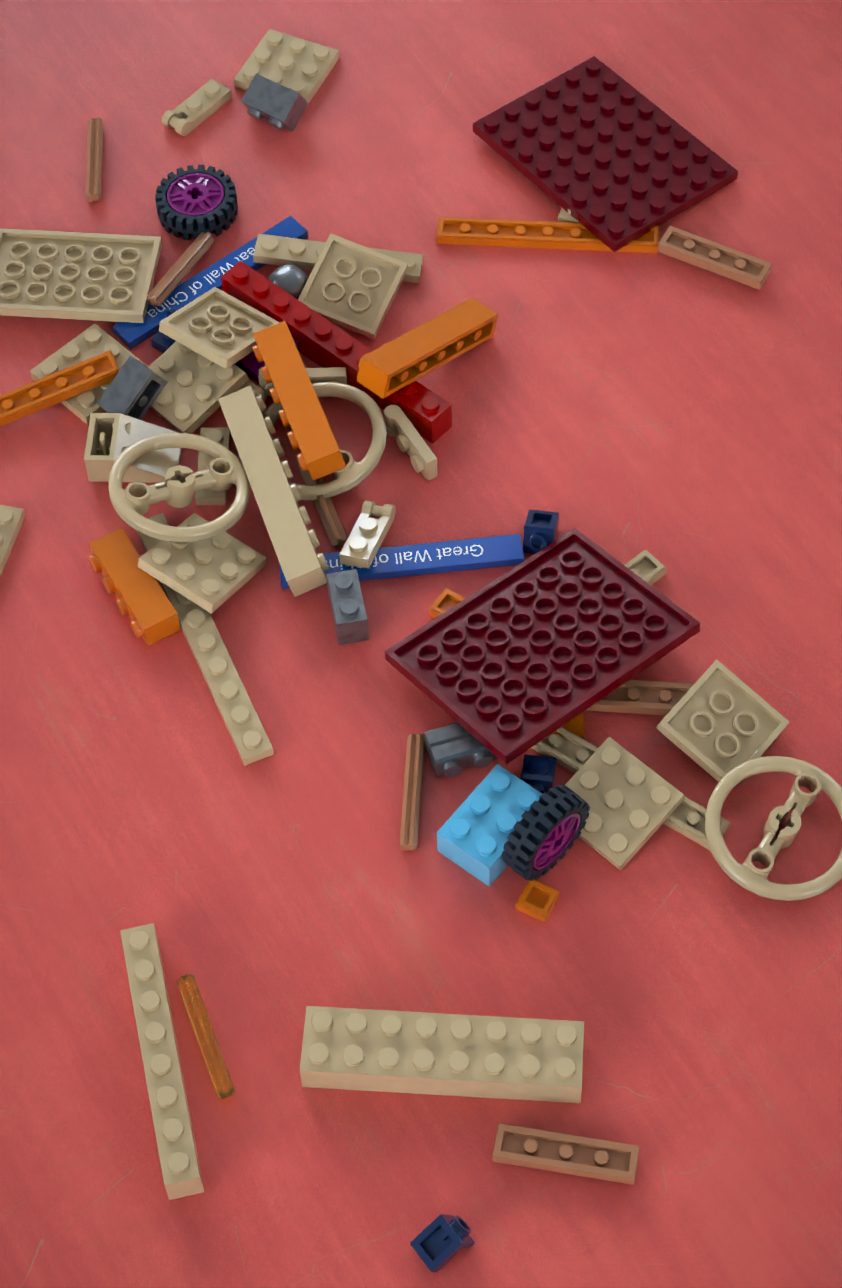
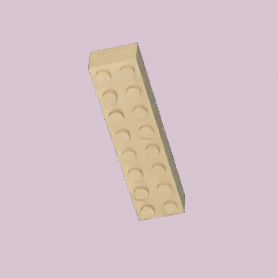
M306 1006L299 1070L302 1087L581 1103L584 1021Z

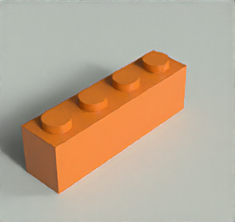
M122 527L89 543L92 555L88 559L93 570L96 573L101 572L104 576L102 582L109 594L114 593L118 598L115 600L118 609L123 616L128 614L131 621L129 623L137 638L142 636L146 644L150 646L181 631L178 613L156 579L138 568V561L141 556Z

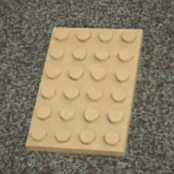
M0 228V315L144 323L149 304L147 295L153 287L162 249V239L157 236Z

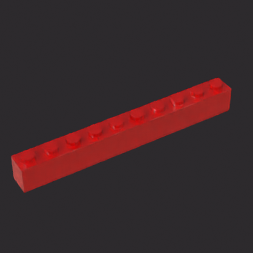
M239 261L221 276L222 288L225 293L278 322L286 321L292 338L299 342V352L322 368L346 367L347 385L364 391L383 410L389 405L399 406L420 436L430 443L436 442L452 427L451 404L418 381L408 384L384 399L357 382L359 361L363 355L372 352V350L244 262Z

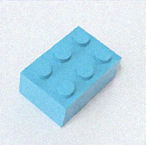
M497 764L437 831L438 852L490 887L508 866L502 859V852L504 851V844L509 841L507 839L509 833L515 830L513 827L516 822L522 820V814L531 809L530 805L535 800L539 801L542 793Z

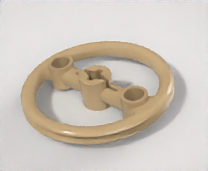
M321 382L312 384L317 397H340L350 400L364 409L372 422L373 436L370 448L360 462H355L350 452L340 450L346 468L334 472L336 480L319 485L296 484L302 500H317V495L329 498L346 492L364 480L378 464L386 445V425L379 406L364 391L343 383ZM273 403L263 414L264 417L270 416L273 424L278 419H281L278 411L283 409L282 404L275 405Z
M163 433L142 439L129 446L119 455L110 471L108 489L114 509L132 528L142 534L164 541L196 542L221 534L231 528L241 518L249 502L250 483L243 464L238 457L218 442L188 433ZM188 448L201 451L216 458L210 462L209 469L193 473L186 466H173L166 471L164 482L150 486L143 482H132L126 489L122 488V480L129 466L141 456L155 450ZM232 484H235L237 487L236 497L230 508L222 516L202 525L191 527L167 526L142 516L149 511V506L166 500L167 504L172 507L183 508L193 502L194 492L211 487L213 490L221 492L228 490Z
M759 757L734 767L716 785L708 801L705 813V832L713 857L721 869L733 881L763 897L791 901L802 900L823 893L842 878V849L832 867L823 875L811 881L799 884H779L770 882L767 877L780 849L789 847L793 843L802 824L800 816L805 808L814 802L819 792H825L836 806L842 821V787L820 768L791 757ZM765 772H784L795 775L796 779L785 804L774 808L770 812L763 828V839L758 848L753 849L749 853L743 864L738 863L727 849L720 828V814L727 795L741 781L753 775ZM799 787H806L811 793H805ZM791 809H794L788 819L785 828L780 831L777 839L775 840L773 845L770 846L778 831L779 826L783 825ZM752 862H760L764 865L765 869L756 868Z

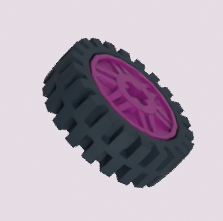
M193 165L187 166V171H184L182 167L176 169L177 175L170 172L167 175L168 179L163 178L161 180V186L157 187V194H155L156 208L160 223L168 233L173 232V235L177 238L183 235L184 240H190L191 236H194L195 240L201 232H210L211 234L214 232L218 236L222 234V228L227 230L230 228V223H234L235 215L238 212L237 194L234 183L231 182V178L228 175L225 176L224 171L219 169L216 172L215 167L212 166L205 170L204 165H198V169H194Z
M557 785L555 788H550L547 793L544 792L539 797L538 802L535 800L530 805L531 809L525 811L522 814V820L517 821L513 828L515 830L509 833L507 837L509 841L503 847V861L528 881L540 878L541 874L545 875L549 867L553 868L557 864V860L562 859L566 855L565 851L571 849L574 845V839L580 836V830L585 827L587 823L585 820L589 817V804L565 785Z

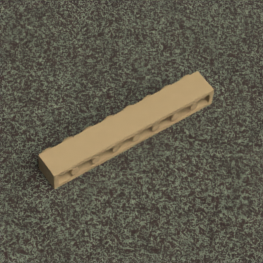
M250 385L219 398V403L285 579L294 597L327 584L324 571L329 570V566L323 552L319 554L316 552L315 548L320 546L314 529L308 531L306 524L311 523L305 506L299 507L297 501L302 500L296 483L290 484L289 478L293 477L287 460L282 462L280 456L285 453L279 439L273 440L271 434L275 433L276 430L270 416L264 417L263 412L267 411V407L262 395L256 396Z
M154 923L120 930L164 1186L169 1200L203 1193L204 1187L159 941Z

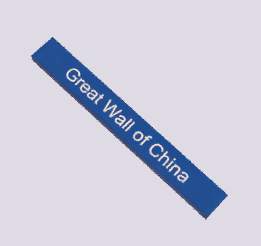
M292 216L262 233L297 239L308 238V231ZM257 237L178 285L161 306L156 305L153 307L148 304L144 323L119 322L113 326L114 334L132 349L159 331V323L167 317L166 311L170 307L179 310L214 287L223 291L221 276L239 261L244 262L255 271L266 265L255 263L253 259Z
M513 534L379 548L369 569L340 564V552L324 553L329 566V570L324 572L326 575L357 569L359 581L515 566L524 561L521 535ZM279 563L282 589L290 588Z

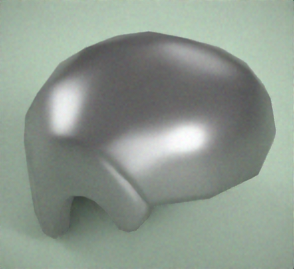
M284 265L275 269L268 277V280L296 299H299L308 276L296 265Z

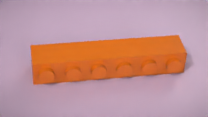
M473 297L463 303H459L426 323L420 324L415 329L403 333L391 342L385 343L378 349L363 355L358 364L359 371L356 381L384 399L492 338L498 313Z
M286 321L253 333L257 345L252 346L258 363L264 361L266 365L261 367L266 383L273 382L274 387L269 390L275 405L282 404L283 409L278 412L284 427L291 426L292 431L287 434L293 449L300 448L301 453L296 456L302 471L309 470L314 481L346 468L338 444Z

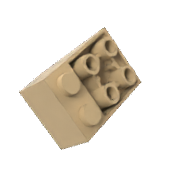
M91 413L84 454V463L89 482H109V475L114 462L123 451L134 443L153 435L179 432L121 413ZM165 448L141 456L126 470L122 482H164L166 471L180 464L181 448Z

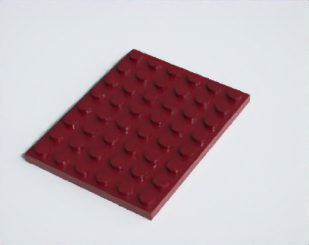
M595 56L473 123V132L566 212L569 209L572 217L613 252L648 233L653 227L663 224L737 180L738 171Z
M574 528L384 652L386 661L507 765L700 632V622Z

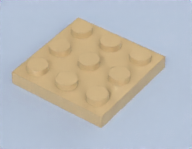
M269 29L235 76L234 87L246 91L257 73L300 93L309 104L338 61L339 50Z
M330 233L298 300L331 323L375 339L408 270V263Z
M214 287L161 320L159 331L227 369L253 352L252 346L257 345L253 333L280 322Z
M94 323L30 370L31 378L36 381L109 350L112 351L119 368L127 361L129 356L144 365L146 364ZM111 382L61 403L88 425L91 413L105 412L97 402Z
M176 341L149 366L152 371L168 382L150 409L179 433L192 434L221 406L219 398L236 392L249 379L246 373L235 364L225 369Z
M193 513L177 527L197 526L208 523V521ZM224 531L209 539L196 542H169L161 540L139 558L138 568L212 614L265 567L267 558Z
M716 659L663 718L656 729L719 782L734 767L748 760L759 758L790 721Z
M611 737L604 741L565 784V786L586 801L590 807L589 817L585 820L587 823L580 830L579 838L620 871L685 799L683 793Z

